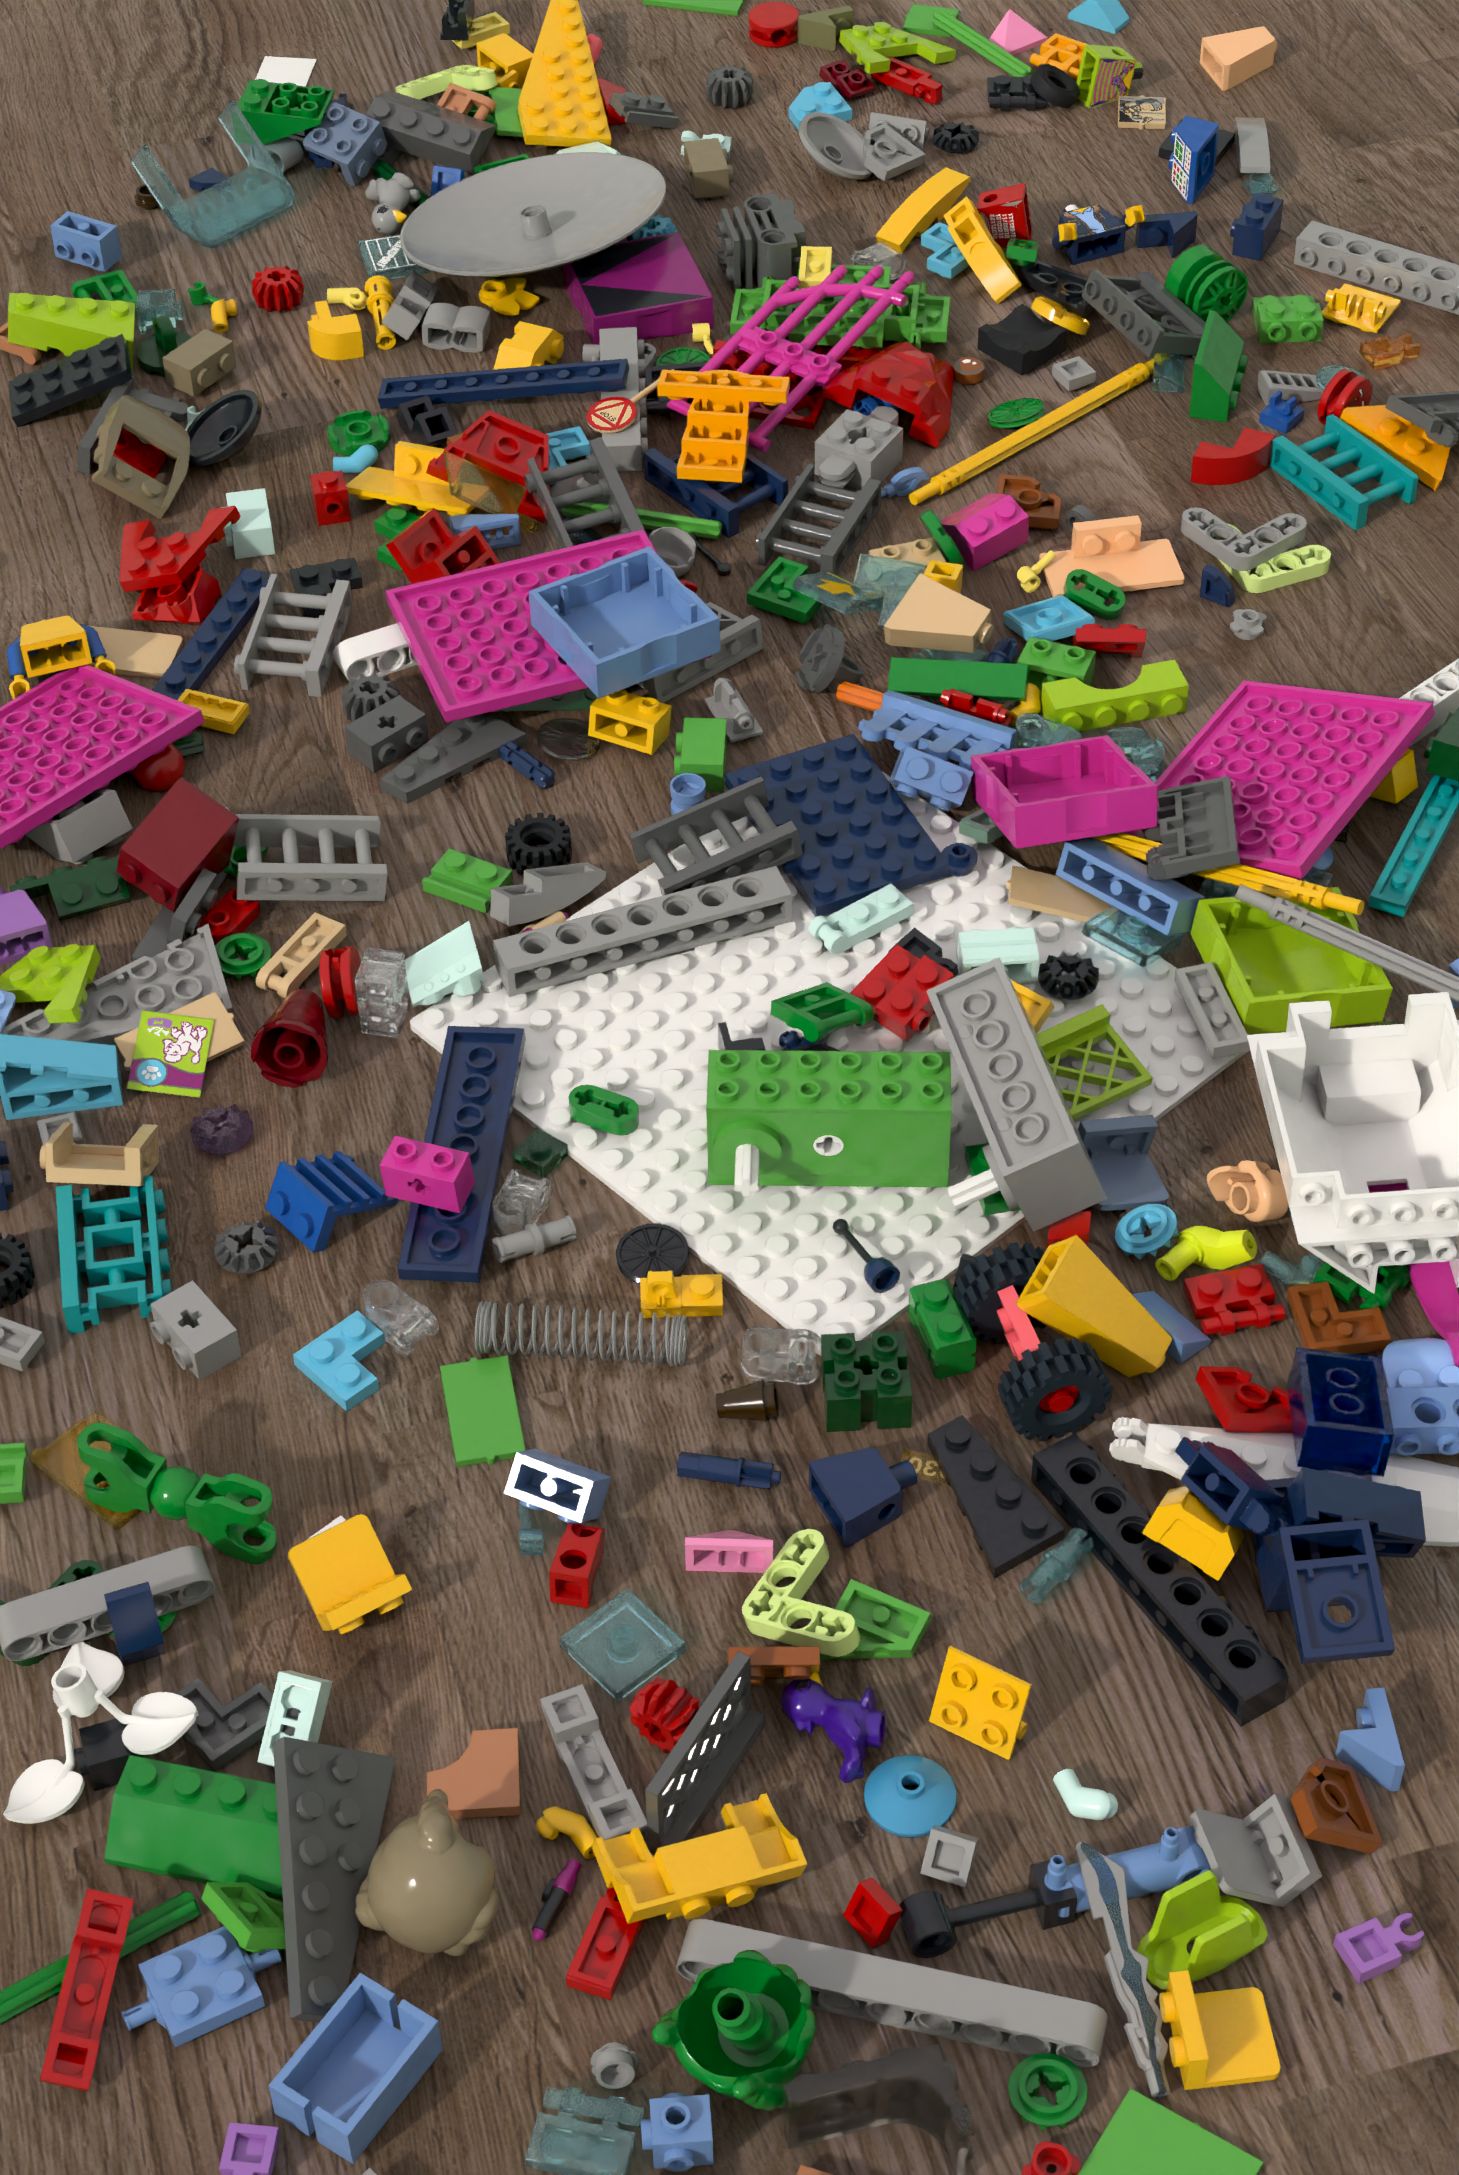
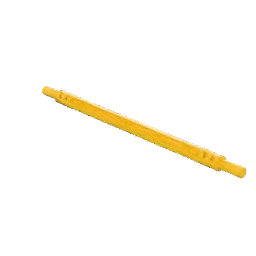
M1162 353L1144 364L1138 363L932 477L930 483L909 494L910 502L913 505H917L935 494L942 495L1141 384L1149 379L1150 374L1169 364L1168 356Z
M1122 832L1093 837L1131 858L1145 862L1148 850L1154 848V846L1159 847V845H1163L1156 841ZM1233 864L1190 873L1238 887L1242 884L1260 893L1278 896L1323 910L1330 907L1356 915H1361L1364 910L1363 900L1333 893L1329 887L1242 864Z

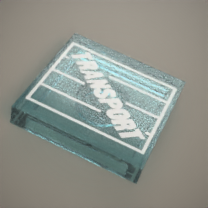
M400 234L358 241V250L368 279L377 275L384 276L389 280L408 277L412 271L419 275L429 273V269L417 265L405 255L400 243Z

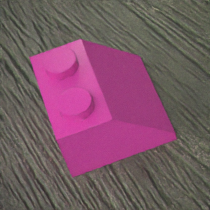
M990 493L941 521L942 527L951 536L962 554L964 562L973 572L1028 541L1029 516L1009 494Z

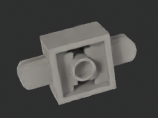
M878 406L866 416L860 412L846 409L815 441V474L819 475V483L841 489L847 485L862 490L869 478L882 482L902 461L903 428L898 426V412L891 407Z

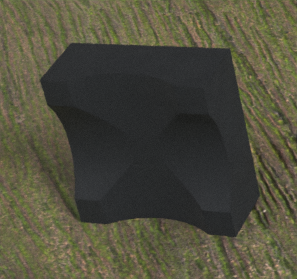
M1021 304L1014 308L1002 321L991 325L985 324L978 328V350L1012 369L1014 372L1024 375L1066 351L1067 329L1060 325L1053 326L1043 322L1029 307Z

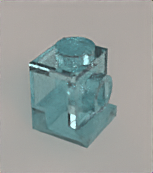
M175 289L138 291L136 311L140 334H146L147 328H153V318L167 314L173 327H176L177 320H183L182 301L176 300Z

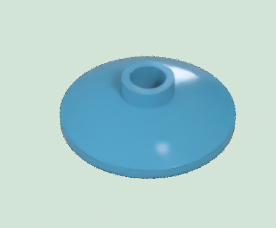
M897 1756L884 1761L871 1772L865 1784L864 1802L871 1819L883 1830L901 1837H922L929 1835L934 1825L943 1827L950 1820L956 1806V1788L949 1773L938 1763L921 1756ZM915 1786L917 1787V1789L907 1790L904 1787Z

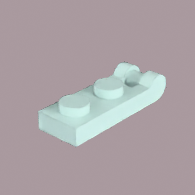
M889 884L827 917L824 915L815 917L810 922L808 931L817 940L823 939L824 946L832 954H839L912 916L914 913V903L896 887Z

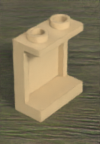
M63 1122L45 1145H42L40 1150V1167L46 1169V1182L142 1186L145 1182L144 1176H149L159 1163L158 1125L142 1124L126 1146L76 1144L73 1141V1123Z

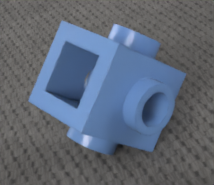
M669 2093L661 2098L649 2099L651 2118L641 2119L642 2150H653L654 2169L665 2168L668 2171L681 2172L693 2166L713 2165V2136L709 2094L687 2096L683 2093Z

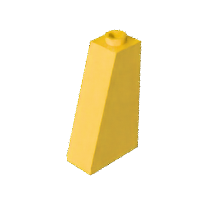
M1077 1235L1048 1246L1016 1302V1305L1021 1310L1068 1340L1075 1338L1079 1339L1081 1344L1085 1341L1089 1343L1092 1349H1095L1101 1361L1128 1378L1144 1372L1152 1373L1164 1363L1166 1359L1165 1353L1173 1339Z

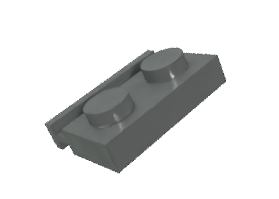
M625 92L624 94L612 93L609 104L621 117H625L626 123L676 129L679 118L673 116L674 112L662 97L657 95L643 97L632 92Z

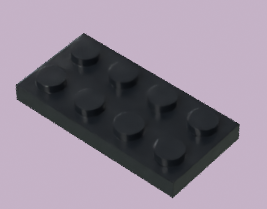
M123 334L114 338H106L95 346L85 350H77L71 356L56 362H49L40 369L28 374H20L9 381L11 414L17 427L132 380L129 348Z

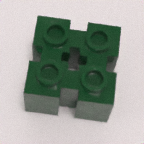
M905 1330L871 1332V1340L855 1341L854 1333L821 1335V1377L827 1432L861 1430V1422L877 1421V1429L911 1428L912 1389L910 1372L907 1369L908 1355Z

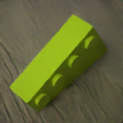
M9 293V343L48 351L52 347L59 349L64 353V356H71L77 350H85L99 344L106 338H114L123 334L128 343L132 371L135 303L121 300L107 301L92 298H70L58 295L45 296L29 293Z

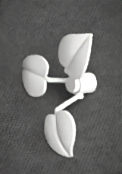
M82 1641L73 1644L61 1668L55 1672L51 1680L53 1700L62 1718L66 1762L63 1765L59 1760L49 1759L37 1762L27 1768L17 1779L10 1792L8 1806L3 1813L4 1817L9 1821L24 1824L45 1822L65 1813L79 1799L84 1789L85 1781L81 1774L72 1771L76 1765L70 1718L72 1715L78 1718L90 1716L101 1704L119 1722L128 1724L122 1733V1741L126 1748L136 1754L148 1755L160 1752L174 1744L194 1724L196 1716H198L197 1708L190 1700L178 1694L156 1692L138 1699L133 1706L132 1715L123 1713L107 1698L118 1689L124 1678L125 1670L121 1660L110 1652L93 1648Z

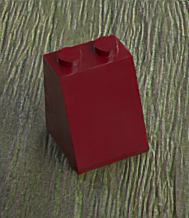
M181 777L120 848L116 872L127 882L133 883L150 895L155 902L164 905L174 913L203 868L218 875L229 866L239 817Z

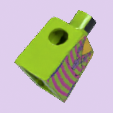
M1084 45L1076 82L1080 89L1077 99L1088 108H1093L1116 101L1119 96H1127L1131 81L1141 79L1143 76L1142 64L1135 62V59L1120 47Z

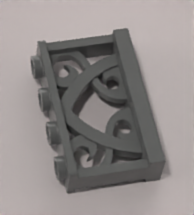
M1091 270L1082 297L1147 357H1154L1156 353L1187 354L1196 359L1206 323L1172 292L1165 288L1149 272L1139 271L1137 277L1104 275L1099 270Z

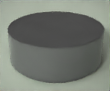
M1081 504L1074 506L1066 513V523L1071 532L1073 531V523L1097 520L1093 512Z

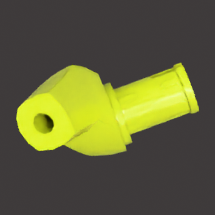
M1193 1226L1178 1233L1176 1245L1163 1257L1156 1260L1155 1266L1158 1273L1164 1279L1174 1281L1192 1263L1210 1269L1224 1270L1252 1260L1257 1254V1244L1254 1236L1248 1230L1223 1232L1206 1226Z

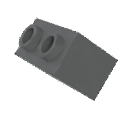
M400 695L344 726L348 754L373 773L429 741L426 714Z

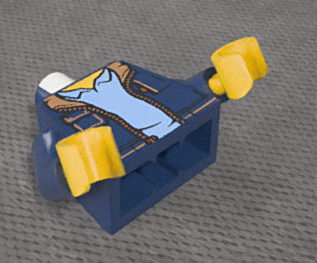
M1074 204L1069 205L1063 210L1060 215L1059 225L1054 229L1052 246L1056 250L1064 249L1072 265L1124 253L1125 232L1133 228L1136 223L1146 221L1142 205L1125 209L1124 216L1117 217L1107 212L1100 205H1091L1083 208H1078Z

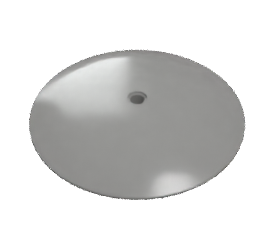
M577 152L520 160L467 177L427 199L405 221L400 233V243L405 255L411 261L426 269L440 273L462 276L501 277L549 270L594 255L644 226L662 206L666 197V183L661 173L652 165L642 160L619 154Z

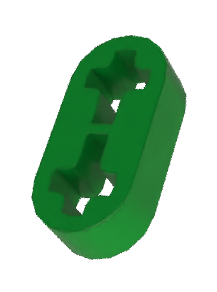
M1083 569L1073 570L1067 575L1063 588L1064 595L1073 603L1106 620L1118 618L1122 613L1126 600L1125 594L1119 587ZM1080 582L1084 583L1085 588L1082 587L1080 591L1074 589L1075 585L1077 586ZM1109 598L1115 600L1114 604L1112 603L1109 607L1104 605V601H1108Z
M588 1084L575 1087L568 1096L570 1116L579 1123L620 1136L633 1133L638 1128V1104L629 1097Z

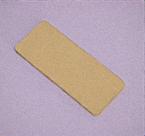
M91 626L97 631L106 651L107 657L105 659L115 664L116 674L160 679L179 655L183 646V639L179 635ZM92 662L91 664H87V665H90V666H92V667H95V664H96V663H95V662Z

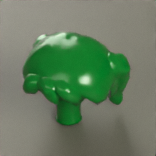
M756 1950L741 1951L735 1956L734 1962L722 1963L703 1970L698 1975L689 1994L678 2003L676 2008L668 2010L659 2019V2022L652 2030V2038L657 2044L674 2049L679 2062L693 2078L718 2093L743 2100L755 2109L769 2111L789 2105L794 2099L796 2093V2073L806 2060L815 2039L816 2019L811 2009V1989L803 1979H798L797 1973L787 1964H772L764 1955Z

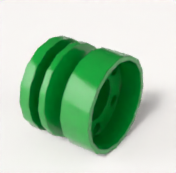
M1197 245L1183 252L1172 264L1165 282V288L1172 292L1205 323L1209 310L1216 311L1225 322L1232 319L1241 309L1249 287L1247 276L1241 270L1234 267L1232 263L1226 261L1220 254L1205 245Z

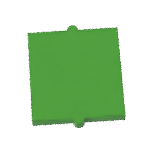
M912 4L909 14L905 15L903 31L951 37V35L932 23L933 13L942 9L958 19L959 9Z

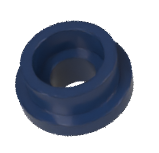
M964 843L951 844L941 852L949 863L947 869L950 875L966 876L972 872L977 864L978 854L976 850Z

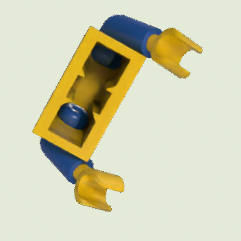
M61 616L22 626L21 636L10 644L7 649L10 678L14 680L9 686L12 699L31 689L29 682L24 680L26 677L31 678L91 664L92 662L96 663L95 668L116 676L115 664L105 659L107 654L97 631L91 626L78 624L70 616Z

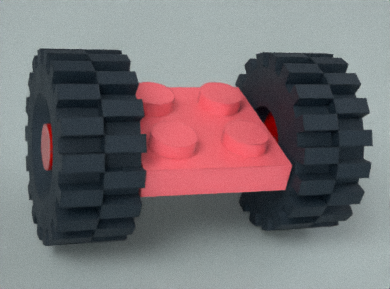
M1009 1243L1006 1250H1002L1001 1246L992 1248L993 1254L986 1257L982 1253L976 1257L978 1261L976 1265L969 1263L964 1268L966 1276L959 1275L957 1277L956 1284L958 1287H954V1295L964 1312L975 1338L978 1336L980 1341L985 1343L992 1339L994 1344H1002L1006 1338L1014 1357L1017 1356L1018 1361L1013 1359L1008 1364L1011 1371H1003L1000 1376L1002 1383H998L999 1396L1011 1423L1019 1435L1024 1434L1025 1438L1029 1440L1037 1436L1039 1441H1047L1050 1435H1054L1057 1439L1064 1437V1432L1070 1430L1072 1434L1081 1431L1079 1427L1081 1424H1092L1096 1421L1094 1414H1103L1107 1409L1104 1403L1111 1401L1112 1394L1110 1391L1113 1390L1112 1384L1095 1349H1092L1089 1343L1085 1341L1081 1344L1079 1339L1071 1338L1068 1344L1065 1343L1064 1338L1055 1339L1054 1345L1050 1346L1047 1345L1046 1341L1040 1343L1034 1329L1038 1326L1044 1329L1046 1325L1016 1305L1018 1298L1044 1255V1249L1039 1246L1035 1249L1031 1243H1024L1022 1248L1019 1247L1018 1243Z

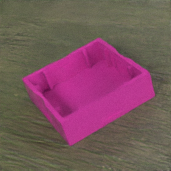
M1108 735L1059 742L1041 747L1018 748L970 756L971 771L974 772L971 779L972 797L1016 849L1157 827V785L1139 767L1128 761L1125 752Z

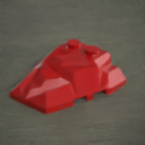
M897 342L839 372L825 387L822 396L851 409L863 392L869 393L914 414L915 417L909 436L938 448L950 429L954 377L953 366L946 360H937L929 352H922L909 342Z

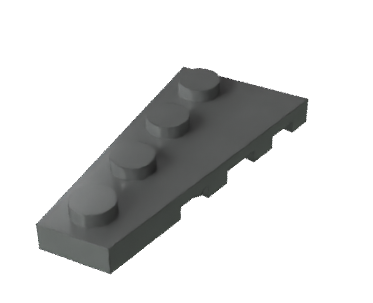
M489 713L455 720L381 777V790L408 804L444 786L445 779L458 775L462 777L473 771V765L485 759L492 762L500 758L501 752L499 749L501 745H505L508 741H513L520 747L526 745L527 734Z

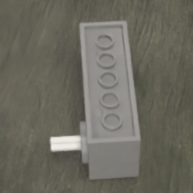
M996 958L926 990L989 1142V1145L982 1147L990 1169L947 1188L956 1210L1001 1191L1009 1209L1012 1211L1020 1207L1034 1232L1108 1199L1030 1018L1000 958Z

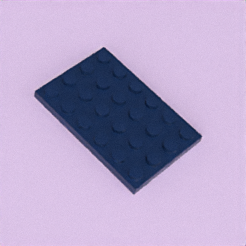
M855 734L725 773V785L729 790L761 776L765 783L769 806L765 810L777 827L792 821L798 829L803 855L780 866L815 917L837 912L889 884L902 891L949 875V870L947 869L949 863ZM748 815V819L755 827L757 832L759 834H762L763 831L760 829L752 815Z

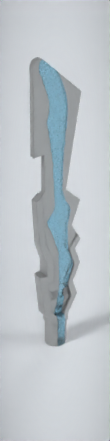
M1079 1842L1075 1847L1092 1917L1093 1920L1103 1918L1111 1949L1105 1955L1104 1960L1116 1997L1128 2019L1124 2029L1137 2064L1146 2074L1151 2096L1153 2098L1166 2096L1171 2092L1164 2065L1169 2045L1160 2032L1163 2019L1161 2011L1155 2003L1158 1993L1146 1981L1148 1958L1132 1949L1124 1868L1086 1843Z

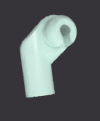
M1073 1769L1061 1770L1054 1776L1053 1781L1073 1816L1103 1820L1111 1818L1116 1814L1118 1809L1116 1797L1100 1789L1082 1787Z

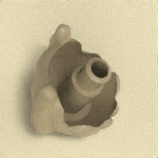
M435 1789L431 1791L423 1802L419 1814L410 1816L397 1824L377 1848L371 1861L368 1875L362 1882L359 1893L356 1896L355 1914L363 1926L376 1931H385L396 1942L414 1951L426 1954L444 1952L451 1956H461L466 1953L471 1944L484 1939L497 1915L499 1899L493 1887L495 1863L483 1846L471 1844L462 1836L458 1822L450 1815L448 1796L442 1790Z

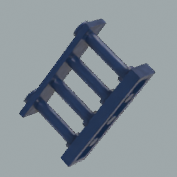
M655 448L644 452V479L699 518L720 521L722 523V534L728 538L739 533V513L767 498L780 506L788 495V479L748 452L742 483L720 482L713 487L702 482L703 480L677 479V464L681 452L670 458ZM744 484H748L755 489L734 502L724 497V495Z

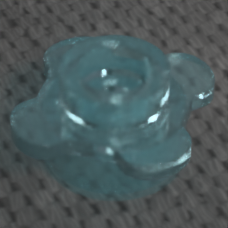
M1252 173L1249 179L1243 182V187L1249 189L1251 196L1255 193L1275 194L1278 190V187L1273 185V176L1269 173Z

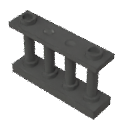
M602 437L589 440L590 454L586 455V459L540 473L534 458L527 459L528 473L524 474L525 484L528 492H534L559 546L557 550L573 546L568 534L613 521L614 524L619 523L621 527L620 533L605 538L639 530L645 531ZM588 472L592 475L596 474L599 479L597 484L551 497L546 487L548 484ZM600 496L602 499L607 498L610 503L607 509L562 522L557 511L558 509Z
M808 464L802 474L796 476L792 489L764 531H760L756 537L755 549L759 551V565L765 566L774 552L816 561L817 565L820 566V579L834 582L835 576H838L881 508V481L869 478L862 490L853 492L814 482V465ZM813 495L852 506L850 509L846 508L843 511L810 503L808 500ZM799 514L840 524L838 527L828 529L795 520ZM788 532L828 543L819 549L783 540Z
M761 776L629 834L637 863L640 864L652 858L664 878L658 880L662 896L773 866L777 867L802 856L803 852L798 829L793 822L789 821L777 827L765 810L769 806L765 783ZM751 814L763 833L743 841L732 822ZM718 829L730 848L710 856L699 837ZM686 844L697 863L677 871L666 852Z

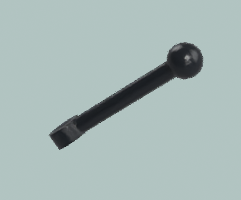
M688 533L694 539L696 549L717 567L718 574L720 576L730 575L731 566L728 563H721L697 541L698 539L695 534Z

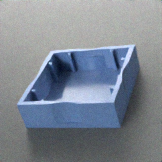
M650 546L608 561L591 571L571 575L529 591L531 625L598 699L720 652L719 617L695 592L685 587L677 579L674 571Z

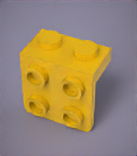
M363 1514L355 1515L292 1547L288 1552L289 1561L323 1631L338 1628L340 1634L347 1633L365 1623L362 1615L376 1608L380 1614L388 1612L403 1604L404 1601L401 1595L412 1590L405 1574L395 1575L368 1517Z
M1188 1970L1169 1972L1166 1992H1162L1159 1995L1160 2011L1163 2022H1169L1172 2032V2037L1169 2039L1171 2060L1174 2067L1180 2068L1184 2090L1269 2081L1279 2076L1281 2066L1264 1997L1258 1988L1248 1987L1194 1994Z

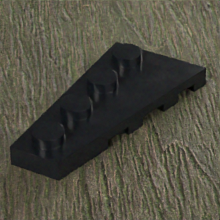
M963 1415L928 1433L927 1444L947 1485L952 1487L957 1497V1505L963 1517H967L973 1529V1537L979 1549L984 1551L989 1561L988 1567L994 1579L1064 1539L1065 1528Z

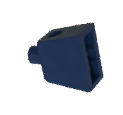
M872 1447L809 1462V1490L845 1548L854 1545L898 1519L902 1514V1489L913 1486L918 1482L916 1471L909 1460L888 1467L879 1451Z

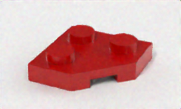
M1199 1367L1195 1380L1225 1432H1303L1307 1419L1291 1393L1277 1386L1271 1392L1251 1382L1253 1374L1239 1367Z

